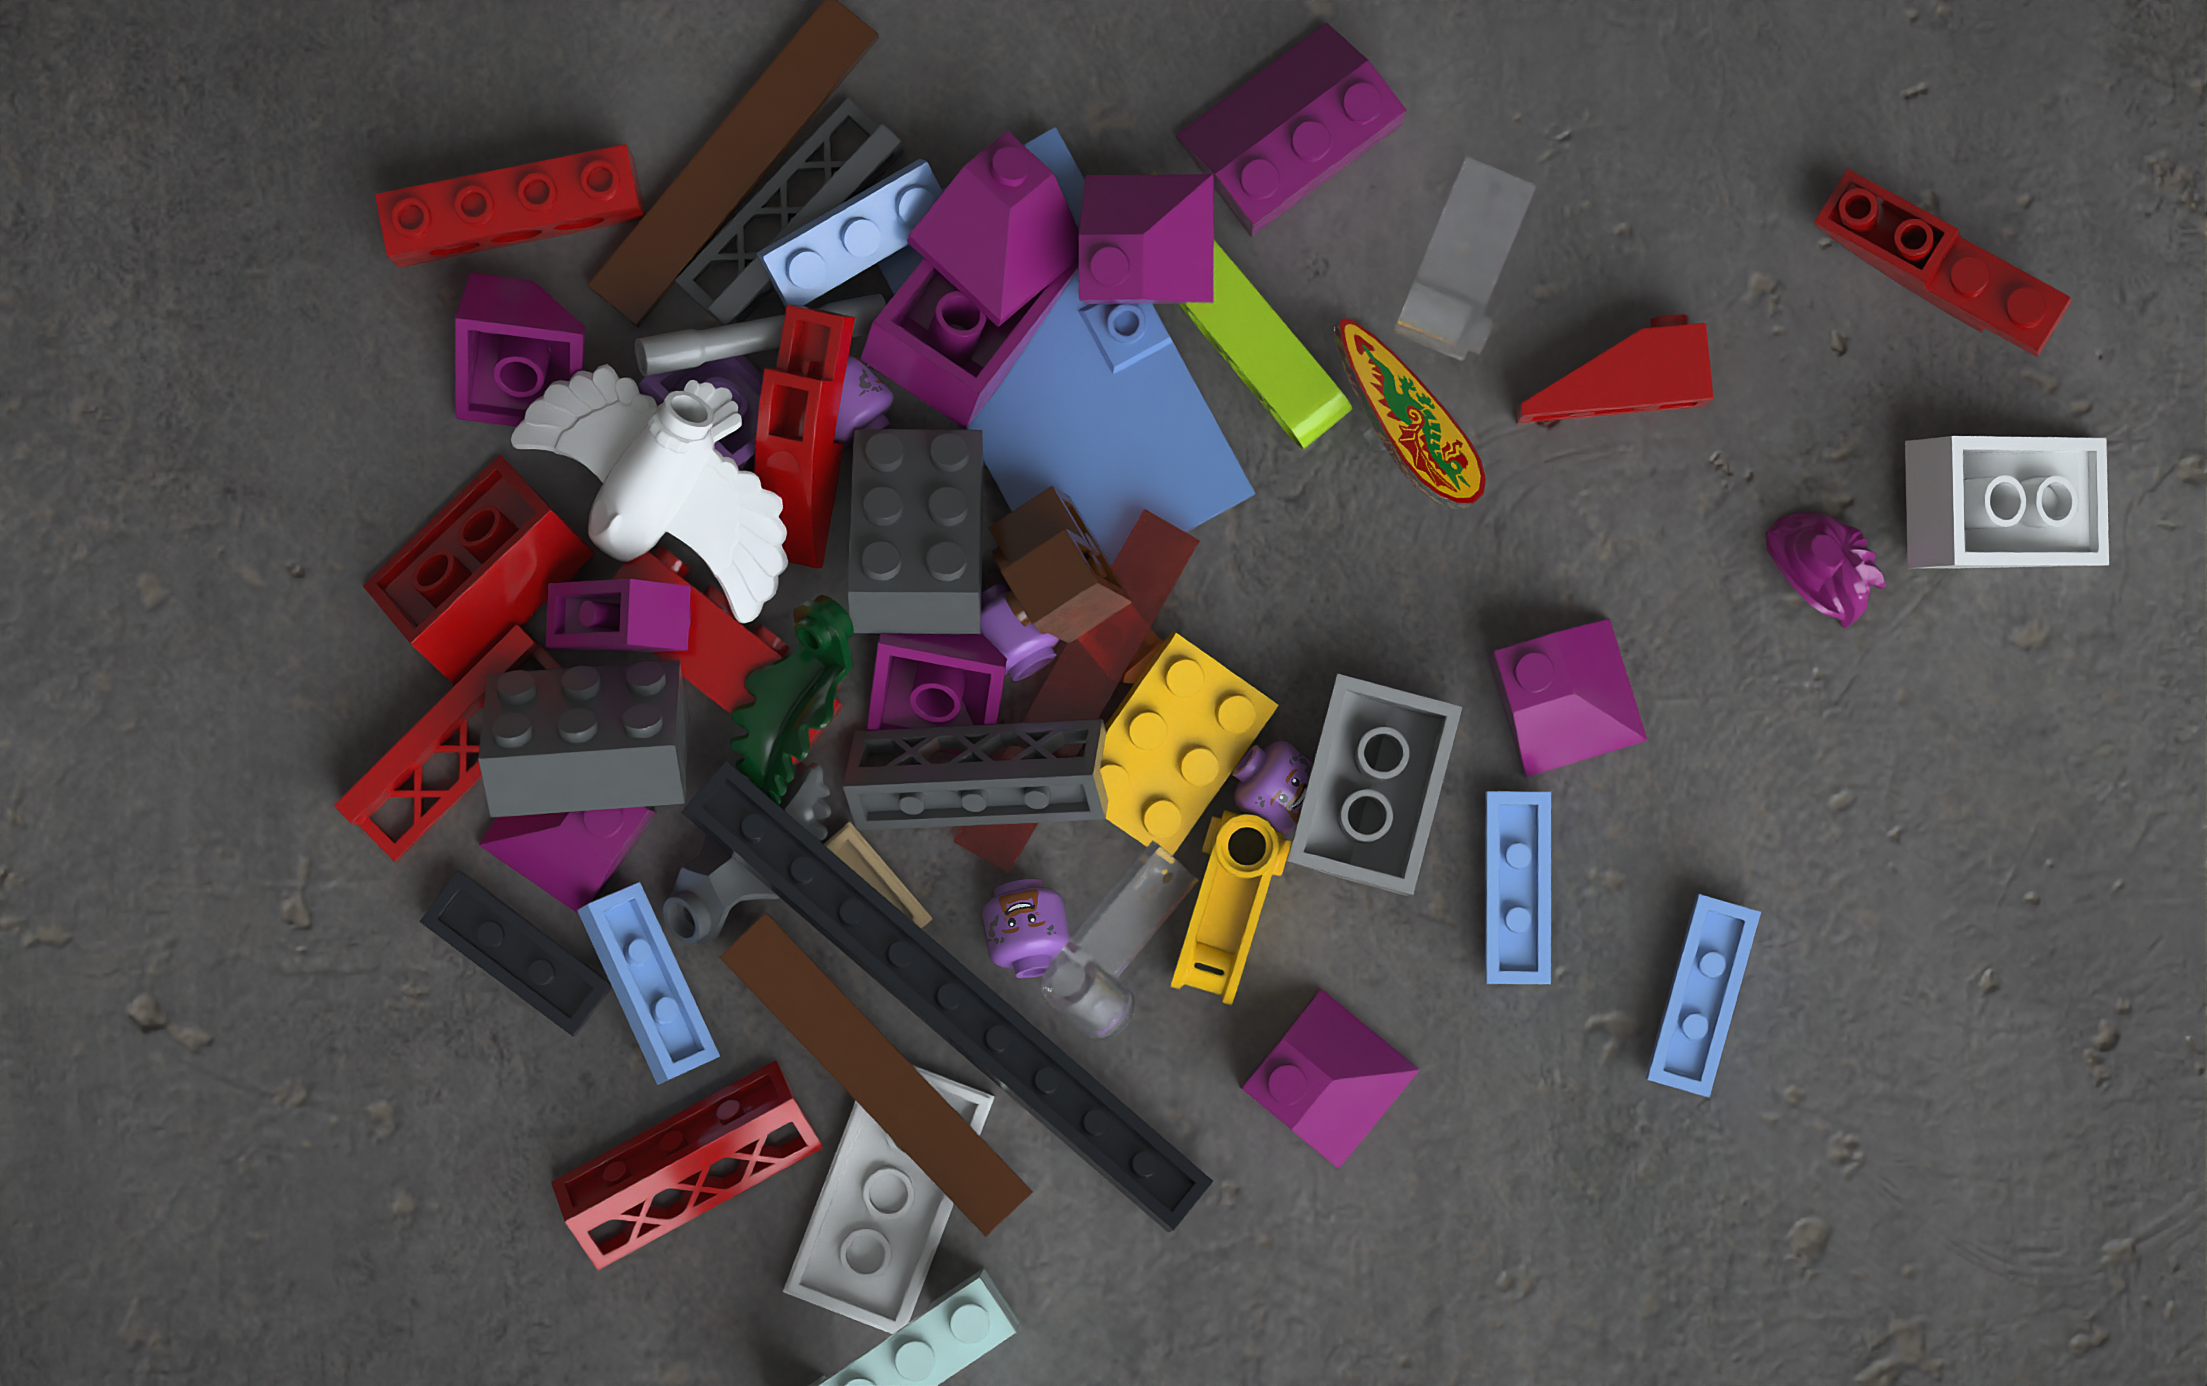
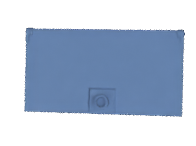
M1055 127L1027 142L1024 146L1054 173L1079 230L1085 179ZM908 244L877 262L894 295L924 257ZM1079 270L1002 384L967 428V430H982L983 460L1012 512L1051 486L1070 496L1114 571L1256 495L1153 304H1086L1079 300Z

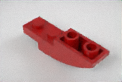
M1848 168L1814 222L1816 227L1860 259L1937 308L1981 333L1984 329H1987L2036 357L2041 353L2071 304L2070 296L1959 236L1958 228Z
M787 305L776 368H764L756 432L754 473L759 477L762 489L774 492L782 498L783 510L779 518L787 530L786 540L783 542L782 547L787 555L788 562L819 569L823 568L844 443L834 441L855 317L801 305Z

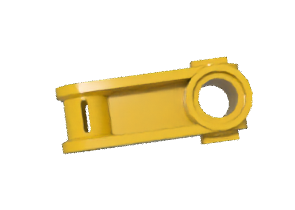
M1225 809L1222 818L1212 816L1201 851L1210 855L1170 987L1178 990L1183 985L1220 995L1222 1003L1232 1006L1272 874L1281 877L1292 840L1284 838L1285 833L1275 831L1270 823L1257 815H1242ZM1244 827L1257 830L1265 842V851L1261 859L1250 865H1241L1234 861L1228 850L1231 835ZM1201 963L1224 971V974L1219 975L1196 968L1194 964Z

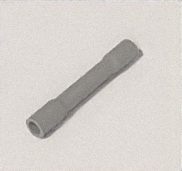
M874 294L827 303L816 309L855 317L852 337L869 334L873 321L884 309L886 302L881 294ZM785 314L703 330L685 329L637 338L635 341V356L638 368L645 377L697 367L707 361L779 348Z

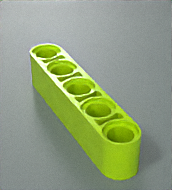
M1214 240V303L1177 304L1297 446L1304 450L1352 410V406L1335 382Z

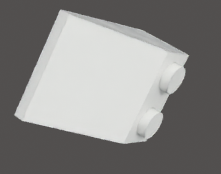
M1947 436L1905 441L1908 568L2109 565L2106 438Z

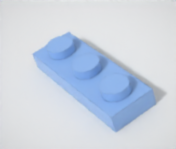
M918 159L756 254L785 308L787 305L803 306L909 244L907 242L909 234L943 192L928 162Z
M1485 792L1484 984H1551V792Z
M636 883L578 909L579 916L657 1085L720 1057L641 883Z
M1701 894L1696 895L1646 1072V1080L1710 1098L1759 922L1760 911Z

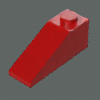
M1686 314L1664 315L1651 318V328H1642L1521 403L1515 411L1516 423L1706 407L1714 399L1706 323L1689 324L1688 315Z

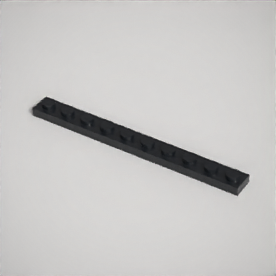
M725 761L681 813L1167 1232L1176 1229L1212 1184L1213 1180L729 762Z

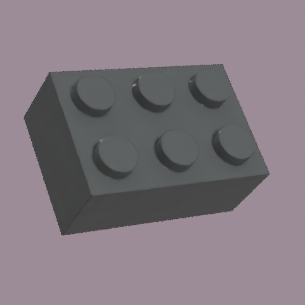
M854 429L848 568L849 614L853 623L854 633L980 634L984 493L982 430Z
M680 660L642 661L633 664L592 667L583 665L572 668L536 671L514 670L507 673L487 674L478 760L490 818L685 804L690 717Z

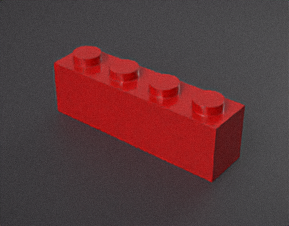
M661 545L653 555L647 551L645 554L629 562L626 561L611 580L636 579L691 586V623L688 635V651L652 653L662 661L680 660L683 677L729 714H732L735 707L753 702L755 698L744 687L748 673L753 669L783 658L790 647L762 624L751 633L733 618L734 615L727 597L711 584L703 594L683 579L690 568ZM837 699L834 701V717L832 721L844 708ZM828 726L822 730L809 728L810 749ZM792 756L794 765L802 761Z

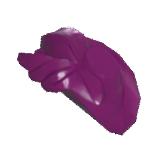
M1795 512L1779 518L1765 533L1766 550L1792 587L1809 605L1819 612L1839 619L1843 629L1853 624L1866 611L1870 586L1874 585L1879 589L1885 587L1883 574L1875 565L1876 553L1867 548L1868 540L1863 537V533L1859 529L1848 526L1831 516L1818 512Z

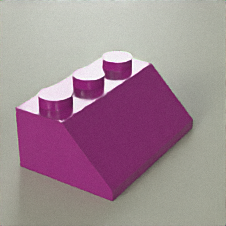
M1325 23L1176 134L1175 137L1203 174H1214V189L1252 237L1403 124L1407 110L1370 61L1334 28Z

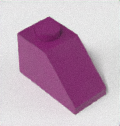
M636 579L549 583L546 648L631 652L688 651V635L691 623V586Z

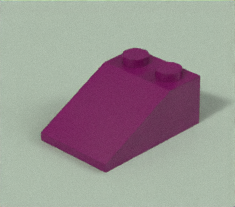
M924 258L873 321L861 360L966 430L1002 384L1079 270V260L998 327Z

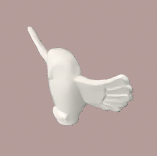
M608 364L598 366L593 373L578 371L571 377L570 381L559 380L551 383L544 396L537 398L531 403L526 411L525 419L515 428L511 442L516 449L548 450L573 458L589 468L601 480L603 485L592 504L589 515L588 534L592 542L612 558L629 562L649 551L656 545L664 533L668 532L690 546L704 560L723 588L733 615L738 622L748 623L758 617L764 602L770 600L776 594L779 585L778 576L787 568V555L782 547L783 542L786 540L787 530L779 518L783 510L782 498L774 492L762 489L760 479L755 473L739 471L734 459L723 457L715 449L714 443L742 426L741 415L738 414V405L736 402L731 401L732 393L722 387L715 389L708 382L699 384L695 380H690L683 391L669 393L664 402L657 406L652 396L639 393L638 386L633 379L628 377L619 378L615 370Z

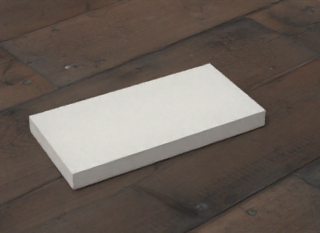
M913 1065L980 1135L995 1096ZM855 1101L783 1292L894 1334L910 1321L954 1203L857 1101Z

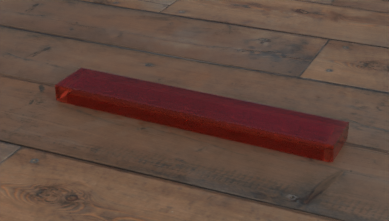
M1143 510L1111 566L1131 598L1132 603L1076 640L1067 643L1022 723L1099 719L1199 545L1200 540L1148 510ZM1084 743L1065 744L1053 752L1052 755L1056 758L1077 757ZM1009 746L1000 761L1011 760L1024 750L1019 746ZM1039 823L962 826L954 842L1005 872L1011 873Z

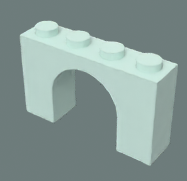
M982 1268L933 1301L928 1309L887 1339L826 1378L823 1375L808 1386H938L1015 1334L1019 1325V1319L985 1268Z

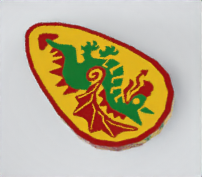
M1343 318L1334 326L1335 342L1345 374L1373 426L1364 433L1363 439L1366 448L1373 453L1387 450L1398 469L1412 485L1432 501L1451 509L1469 508L1484 495L1486 484L1482 461L1470 439L1437 398L1391 349L1355 321Z

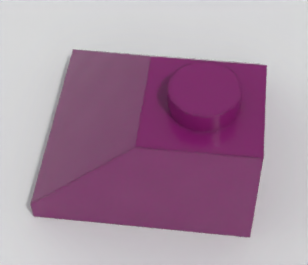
M1008 130L960 170L911 231L907 242L998 327L1079 259V230L1054 173Z
M1214 174L1085 175L1079 227V300L1086 304L1214 303Z
M470 272L455 317L456 419L517 427L525 419L526 411L531 403L537 398L544 396L551 383L559 380L570 381L576 372L584 371L585 326L533 280Z
M1610 619L1541 636L1495 650L1487 656L1525 778L1648 740Z
M981 632L980 634H880L867 731L997 724L1007 658ZM946 749L939 751L954 755L961 754V752L958 749Z
M645 806L497 817L479 843V846L579 914L578 909L597 900L657 812Z
M1320 988L1245 1079L1240 1088L1339 1169L1415 1077L1419 1069Z

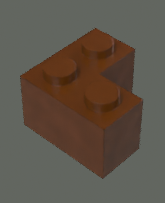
M1053 486L1047 488L988 527L999 545L992 550L993 557L1011 590L1004 594L1005 600L1022 625L1027 626L1031 623L1041 634L1049 633L1067 643H1071L1132 603L1131 598L1072 499Z

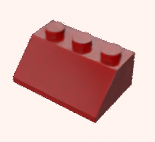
M499 455L363 585V588L408 642L453 685H456L516 624L523 626L531 619L534 612L548 599L549 583L569 582L595 553L525 479Z

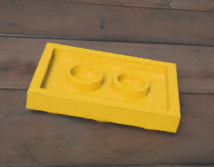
M1172 630L1105 725L1106 738L1100 772L1109 800L1106 819L1169 862L1279 705Z

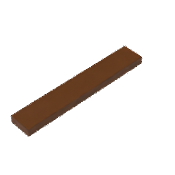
M824 0L588 283V287L639 328L674 286L676 278L703 251L879 39L878 33L838 0Z
M768 913L760 917L719 957L985 1237L1033 1193L1031 1188Z

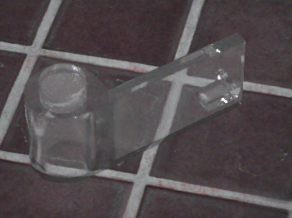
M1466 156L1393 333L1462 362L1468 350L1479 355L1481 354L1494 323V319L1483 314L1537 185Z
M1152 840L1046 969L1041 983L1042 997L1046 1003L1083 1034L1095 1041H1107L1118 1036L1127 1028L1133 1018L1136 1006L1133 993L1118 977L1199 880L1158 843Z

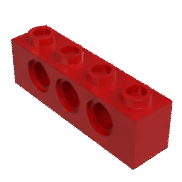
M627 144L375 194L386 255L398 268L642 220L645 216L635 159Z

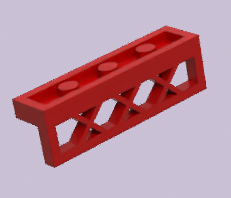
M516 624L334 807L351 824L359 825L394 862H398L482 778L479 760L469 769V753H479L480 745H469V719L480 708H484L487 674L520 670L532 657L546 670L564 668L523 627ZM460 729V745H444ZM435 753H459V780L449 790H424V764ZM414 775V790H399ZM389 798H414V825L395 842L371 816ZM424 798H440L424 814Z
M775 1060L553 1180L551 1185L564 1222L596 1269L600 1270L824 1147L818 1134L800 1107L786 1074L778 1061ZM791 1121L800 1133V1136L779 1147L763 1145L769 1133ZM725 1157L741 1159L737 1169L722 1178L707 1176L710 1166ZM667 1188L684 1190L680 1201L667 1208L650 1206L653 1197ZM610 1219L627 1221L623 1232L601 1244L597 1242L590 1231Z

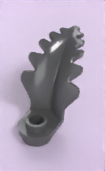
M813 762L807 767L803 763H798L791 782L787 783L784 780L787 791L784 796H780L781 802L778 806L819 841H822L827 836V828L815 819H824L830 816V806L820 798L829 796L830 790L823 782V769L818 763ZM706 834L700 855L681 868L671 896L664 903L663 916L669 931L677 940L685 944H693L695 942L705 944L720 934L729 910L739 901L778 899L780 897Z

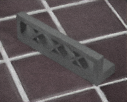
M847 98L676 278V284L721 326L744 322L775 289L756 254L757 252L746 253V227L755 218L781 217L782 230L767 246L773 244L870 188L903 154L902 141L883 123L880 126L877 125L852 100ZM851 119L869 138L848 160L832 161L831 138ZM824 146V161L809 162ZM825 171V185L805 206L789 207L788 183L798 172ZM780 193L781 207H766ZM794 216V218L789 222V217ZM737 238V253H723ZM712 263H738V277L715 301L695 283Z
M1103 719L855 731L842 787L857 831L1105 820L1109 800L1100 767L1106 729ZM1086 743L1084 757L1056 758L1052 755L1053 752L1065 744ZM1019 746L1024 750L1011 760L993 761L989 757L1002 747ZM958 749L961 752L960 755L948 763L931 764L927 761V759L940 750ZM896 752L900 755L886 766L866 767L869 753Z

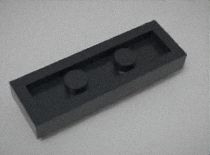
M461 870L455 873L419 921L572 1037L579 1033L612 989L610 981Z

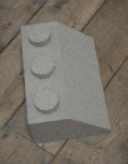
M1337 674L1287 862L1398 894L1413 895L1462 707Z

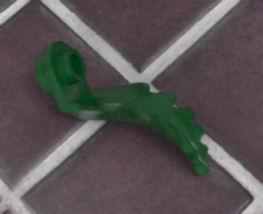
M819 595L814 600H803L794 608V632L799 640L796 649L784 658L751 670L745 679L744 687L755 699L751 703L735 707L731 714L732 721L748 731L745 735L731 738L729 742L733 752L745 756L735 762V768L741 774L750 778L748 780L777 805L781 802L780 796H784L787 791L784 780L788 783L794 777L792 756L799 760L805 759L810 750L809 728L822 730L832 721L838 684L853 668L848 638L854 633L853 623L844 608L835 600L825 595Z

